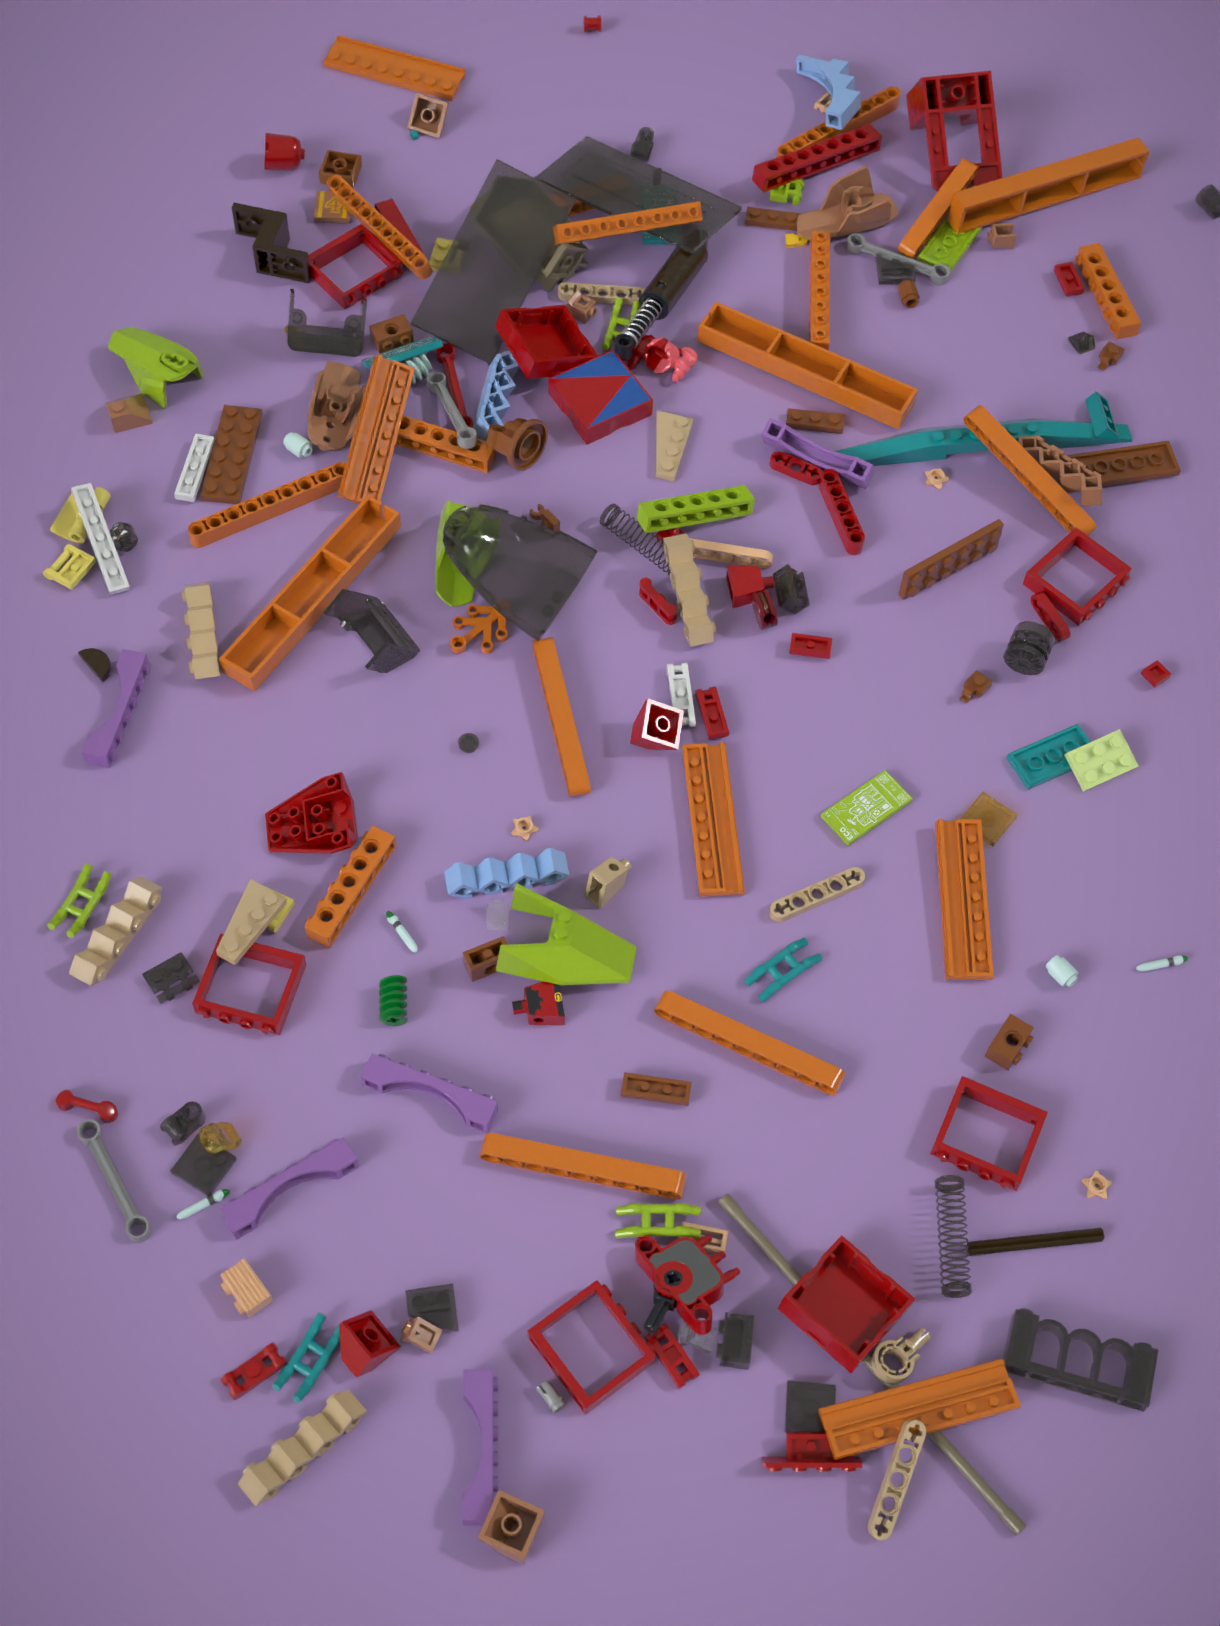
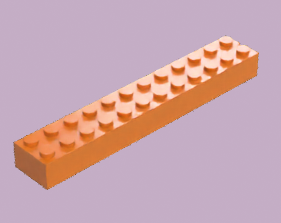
M1138 137L953 193L947 221L956 234H960L1140 179L1145 167L1143 164H1146L1150 151Z
M715 302L708 315L705 316L698 326V342L898 430L915 405L918 389L719 302Z
M367 495L219 658L222 673L255 692L401 528L400 513L387 505L383 507L382 502Z

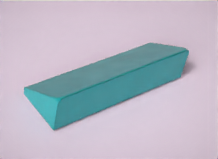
M1095 391L1085 399L1095 436L1117 440L1119 435L1108 400Z

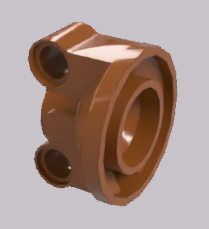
M523 418L508 421L503 426L491 424L485 445L507 456L509 465L514 469L524 471L532 467L542 455L548 439L547 425L539 419L526 420Z

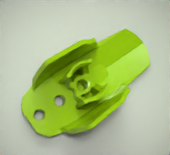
M128 327L114 331L109 340V350L124 359L140 391L163 409L167 407L166 381L174 382L181 380L190 372L199 378L204 377L198 358L190 350L154 333L135 327Z
M447 500L442 508L438 527L435 585L436 594L450 607H458L471 603L477 578L490 559L492 552L496 549L502 516L497 515L483 523L481 514L475 508L456 502L451 503L450 500Z

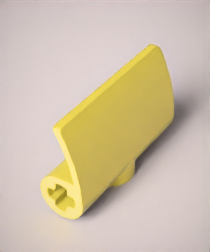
M96 487L94 492L103 514V510L111 495L107 490ZM71 493L50 530L62 538L83 544L88 534Z

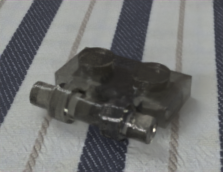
M182 952L142 973L153 994L161 990L163 991V993L156 996L160 1004L167 1000L175 999L177 994L184 990L189 991L193 989V985L200 982L196 974L189 978L186 977L193 973V970ZM179 980L181 981V983L173 986L172 988L169 987L173 983Z

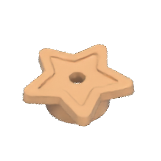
M940 468L925 471V475L928 478L925 482L926 485H934L941 489L942 483L949 481V478L945 476Z
M531 816L513 819L515 828L511 834L512 836H521L525 841H528L530 834L538 832L539 828L533 825Z
M1095 1171L1091 1178L1082 1179V1183L1088 1188V1198L1097 1195L1107 1199L1106 1189L1112 1184L1111 1181L1106 1180L1098 1171Z

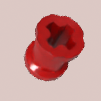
M601 15L589 18L584 16V32H587V30H598L601 32Z

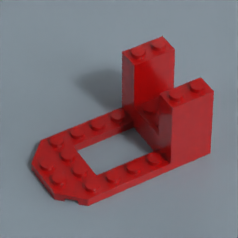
M991 71L921 77L907 93L906 99L910 130H926L932 188L938 192L957 166H949L944 125V117L960 115L961 125L977 124L982 163H974L979 166V169L966 189L1002 179Z

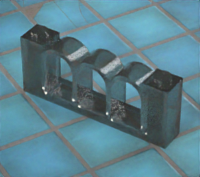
M1025 1308L1014 1311L1003 1356L1004 1366L1008 1373L1142 1412L1148 1408L1158 1349H1154L1150 1344L1144 1342L1134 1343L1131 1346L1128 1342L1118 1338H1111L1101 1343L1100 1338L1088 1329H1076L1068 1334L1067 1329L1056 1320L1045 1319L1039 1321V1315ZM1049 1331L1058 1338L1060 1350L1056 1369L1031 1362L1037 1332ZM1081 1340L1087 1343L1093 1352L1089 1378L1064 1371L1071 1341ZM1115 1350L1124 1357L1126 1371L1123 1388L1098 1381L1103 1351Z

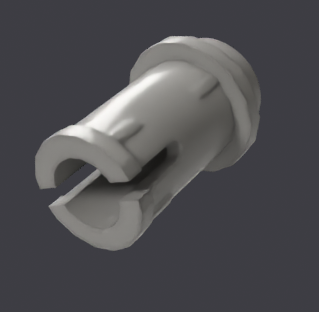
M549 1380L544 1381L540 1384L542 1387L538 1386L536 1391L539 1392L549 1406L547 1409L556 1413L565 1406V1398L559 1396Z

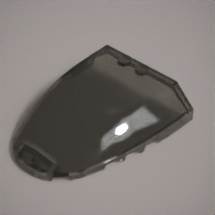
M482 504L478 507L467 508L464 506L457 509L448 518L443 530L445 550L467 581L503 617L537 641L545 635L580 583L598 552L596 549L560 530L555 532L546 528V525L542 522L536 524L528 521L526 516L517 517L509 514L508 510Z

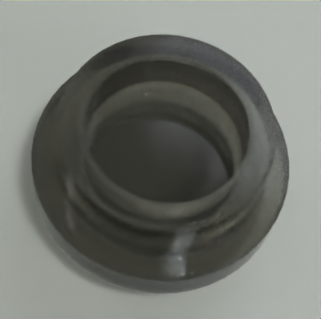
M473 733L461 735L458 740L459 748L465 753L474 752L479 746L478 737Z

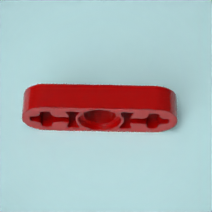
M781 451L773 452L770 456L769 465L773 470L809 485H818L820 483L821 473L823 472L820 467ZM799 466L801 470L794 471L791 467Z
M1041 591L1031 595L1032 607L1058 642L1070 638L1068 625L1046 594Z

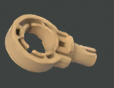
M919 1328L916 1333L902 1344H900L904 1339L902 1336H899L896 1340H886L880 1343L871 1357L874 1373L881 1380L890 1384H898L905 1381L913 1371L914 1363L920 1357L918 1353L914 1355L915 1352L931 1340L930 1334L926 1333L923 1336L922 1334L926 1330ZM881 1350L883 1352L880 1354V1358L878 1360V1353ZM890 1353V1355L897 1357L902 1369L897 1373L895 1370H890L883 1362L884 1354Z

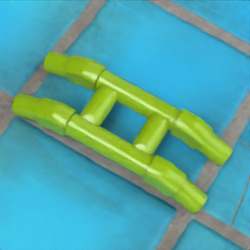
M616 298L607 334L602 344L603 350H608L613 338L622 333L615 331L617 324L627 326L633 316L636 315V312L640 309L639 301H634L630 319L620 317L623 299Z
M85 863L82 872L76 880V884L61 908L58 909L57 913L47 924V927L50 930H54L65 920L68 915L67 913L78 917L67 931V936L74 938L85 927L99 900L104 896L112 873L104 871L101 880L95 888V892L84 887L90 878L89 875L93 866ZM79 895L90 899L84 910L73 906Z
M632 1203L616 1207V1214L618 1216L642 1214L641 1227L628 1226L616 1229V1238H632L645 1235L700 1238V1229L688 1226L674 1227V1213L699 1216L701 1207L685 1203ZM651 1214H665V1227H651Z

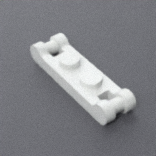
M681 663V665L667 664L672 707L687 713L688 717H683L682 725L695 727L696 721L688 663Z

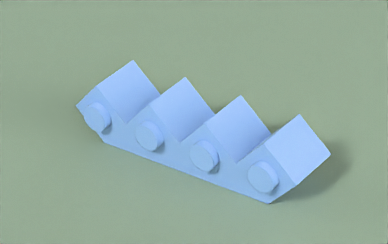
M510 350L497 354L488 368L472 427L476 430L478 439H487L491 424L503 426L500 419H503L510 408L506 399L516 386L511 378L515 376L520 368Z
M547 848L536 857L519 852L505 862L489 857L485 858L475 867L463 862H457L444 871L448 894L462 899L473 898V893L485 892V895L503 893V889L515 887L516 883L528 889L533 888V884L545 882L546 886L555 885L570 875L565 852L554 848Z

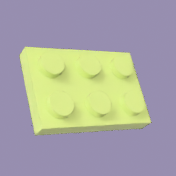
M1120 729L1065 754L1083 792L1139 766Z

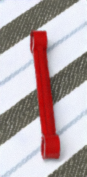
M442 343L443 346L436 349L437 361L443 364L452 400L466 425L472 428L474 424L473 419L466 413L454 365L455 348L452 344ZM445 352V353L450 354V355H448V356H443V355H441V353Z

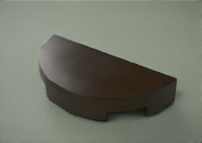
M95 648L83 649L78 652L81 659L101 682L108 678L111 663L106 653Z

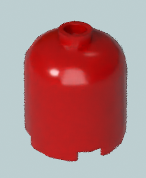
M265 133L264 170L291 171L297 169L300 166L301 160L305 158V149L301 148L299 139L289 135Z

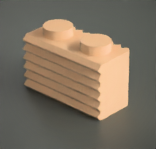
M245 1258L220 1275L223 1280L220 1286L227 1296L231 1294L234 1296L236 1301L233 1304L241 1315L245 1313L250 1318L273 1302L270 1293Z

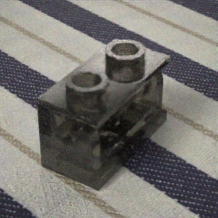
M787 564L773 573L780 608L797 614L810 605L803 572L797 574V571Z
M725 1312L724 1320L719 1319L718 1334L722 1335V1344L717 1343L716 1358H720L721 1367L748 1370L751 1360L754 1315L730 1314V1318H727L728 1312Z

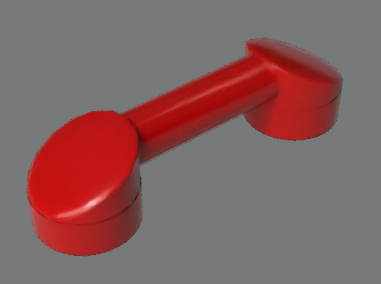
M70 1090L61 1091L55 1100L56 1105L62 1111H68L74 1106L98 1112L100 1119L105 1123H111L118 1117V1110L112 1102L102 1101L97 1103L73 1096Z

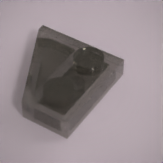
M876 253L875 260L879 285L900 284L904 280L916 282L914 265L903 263L894 258L890 261L882 258V254Z
M453 1284L405 1290L409 1317H420L433 1325L455 1332L459 1331Z

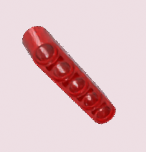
M390 198L375 203L374 208L423 253L394 200Z
M825 469L821 473L819 490L845 550L850 555H858L863 550L865 534L838 473L833 469Z

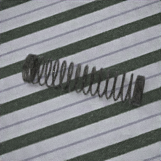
M616 503L606 507L600 516V524L606 527L607 530L615 533L621 540H625L626 544L633 547L635 551H639L641 555L648 558L654 565H658L659 569H663L670 576L669 563L665 566L666 559L660 562L664 551L655 559L658 551L664 545L663 539L658 540V535L650 532L646 533L642 541L636 545L638 538L644 532L643 528L639 535L633 541L631 540L638 528L641 527L640 523L638 522L634 532L627 537L629 530L638 521H635L634 517L630 518V514L625 515V510L621 511V508ZM613 508H615V509L609 514V516H608V518H607V521L604 522L606 516L608 515V513H609ZM624 512L618 524L612 527L619 514ZM628 515V520L625 522L623 527L617 531L619 524ZM633 519L632 525L622 534L624 527ZM652 533V536L648 543L641 548L643 541L649 534ZM657 537L653 546L648 551H646V548L648 544L651 542V540ZM661 540L659 548L650 556L654 546Z
M956 1175L941 1176L934 1181L937 1190L935 1195L938 1197L936 1199L938 1204L936 1216L939 1219L937 1224L940 1226L937 1230L940 1233L938 1235L940 1240L938 1246L941 1248L939 1250L941 1255L939 1260L942 1263L940 1269L943 1270L940 1273L942 1277L940 1282L943 1285L941 1287V1294L950 1298L967 1297L972 1293V1284L966 1281L971 1276L963 1274L971 1270L969 1267H965L970 1261L964 1259L970 1254L963 1252L969 1249L964 1244L969 1240L966 1237H962L968 1234L966 1230H963L968 1226L966 1223H963L967 1217L962 1215L967 1210L961 1208L966 1205L964 1201H961L966 1197L964 1194H961L965 1191V1180ZM958 1182V1184L944 1185L940 1183ZM938 1192L946 1193L944 1195L938 1196ZM949 1195L963 1196L962 1198L958 1199L942 1198ZM942 1199L945 1202L939 1203L938 1200ZM952 1202L964 1203L963 1205H959V1206H946V1205H943V1204L952 1203ZM939 1206H942L946 1209L940 1211L938 1208ZM956 1209H957V1210H964V1212H961V1213H946V1212H944V1211L956 1210ZM942 1213L948 1216L940 1218L939 1214ZM949 1217L965 1218L962 1220H945V1218ZM942 1220L950 1223L940 1225L939 1222ZM952 1224L965 1225L964 1227L958 1228L945 1227L946 1225ZM940 1228L949 1229L947 1231L940 1232ZM956 1231L965 1232V1234H961V1235H949V1234H945V1233H948V1232H956ZM944 1235L948 1236L949 1238L942 1240L940 1236ZM951 1239H965L966 1241H963V1242H948L947 1240H951ZM943 1242V1243L952 1244V1245H947V1246L942 1247V1246H941V1243ZM953 1246L967 1247L965 1249H947ZM942 1250L952 1251L946 1254L941 1253ZM951 1254H967L961 1257L947 1256ZM943 1257H945V1258H949V1259H951V1260H947V1261L943 1262L941 1259H942ZM953 1261H966V1262H968V1263H964V1264H949L948 1262H953ZM945 1264V1265L954 1266V1267H949V1268L943 1269V1268H942V1265ZM959 1268L968 1269L966 1271H948L951 1269ZM943 1272L953 1273L952 1275L948 1276L942 1275ZM954 1276H967L968 1278H964V1279H952V1278H949V1277H954ZM946 1279L955 1282L944 1284L943 1280ZM962 1289V1291H949V1290Z

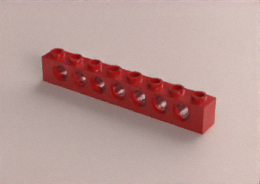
M871 124L859 127L755 165L752 181L765 193L797 179H803L879 151L882 135Z

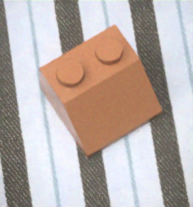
M498 1490L478 1539L500 1554L525 1564L545 1517V1510Z

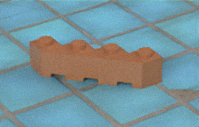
M1038 435L1018 437V443L1053 479H1060V486L1067 493L1081 492L1082 506L1102 505L1101 474L1088 470L1085 464L1075 458H1069L1065 455L1064 451L1054 445H1048Z

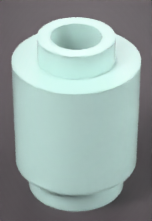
M290 432L284 438L283 444L286 449L300 459L311 455L313 450L312 443L298 433Z
M1059 955L1054 956L1045 966L1048 969V973L1062 987H1071L1079 979L1077 977L1079 972L1064 957L1061 958Z

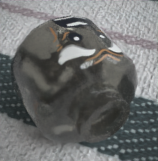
M118 522L109 531L114 546L119 552H129L138 543L135 530L129 523Z

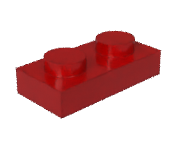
M1073 263L1055 265L1054 273L1065 296L1083 294L1085 288Z
M792 633L789 654L830 659L832 638Z

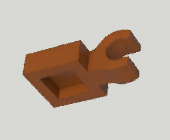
M1108 341L1099 354L1101 363L1098 365V368L1105 371L1110 363L1116 365L1124 354L1125 349Z
M541 504L537 505L539 512H534L530 509V517L534 520L542 521L541 526L546 532H549L553 537L560 534V521L548 509L545 510Z
M976 670L964 682L963 687L965 689L962 691L963 695L960 697V700L968 703L974 695L980 698L992 686L993 681Z

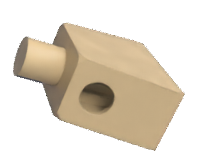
M610 857L589 873L584 896L601 909L624 886L627 872L631 869L630 862L626 859L618 861L614 857Z

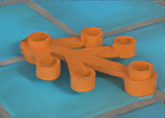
M498 600L493 606L469 605L467 612L471 618L456 616L453 619V627L457 630H461L465 626L475 627L464 636H453L450 640V648L454 653L461 654L466 650V645L483 632L481 650L485 654H490L493 651V642L491 641L492 623L498 619L496 639L499 642L506 641L508 639L506 618L512 614V606L506 600ZM479 614H490L486 618H476Z

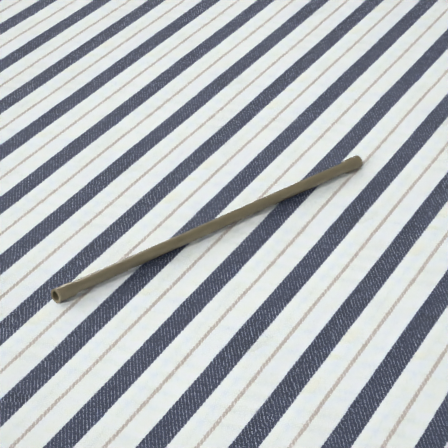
M728 1193L722 1196L718 1201L719 1205L742 1227L785 1277L795 1285L802 1278L801 1275L748 1218L737 1202ZM871 1353L863 1360L862 1363L887 1390L899 1387L898 1384L884 1382L874 1373L871 1365ZM941 1431L927 1434L1017 1536L1027 1526L1013 1509L1005 1504Z

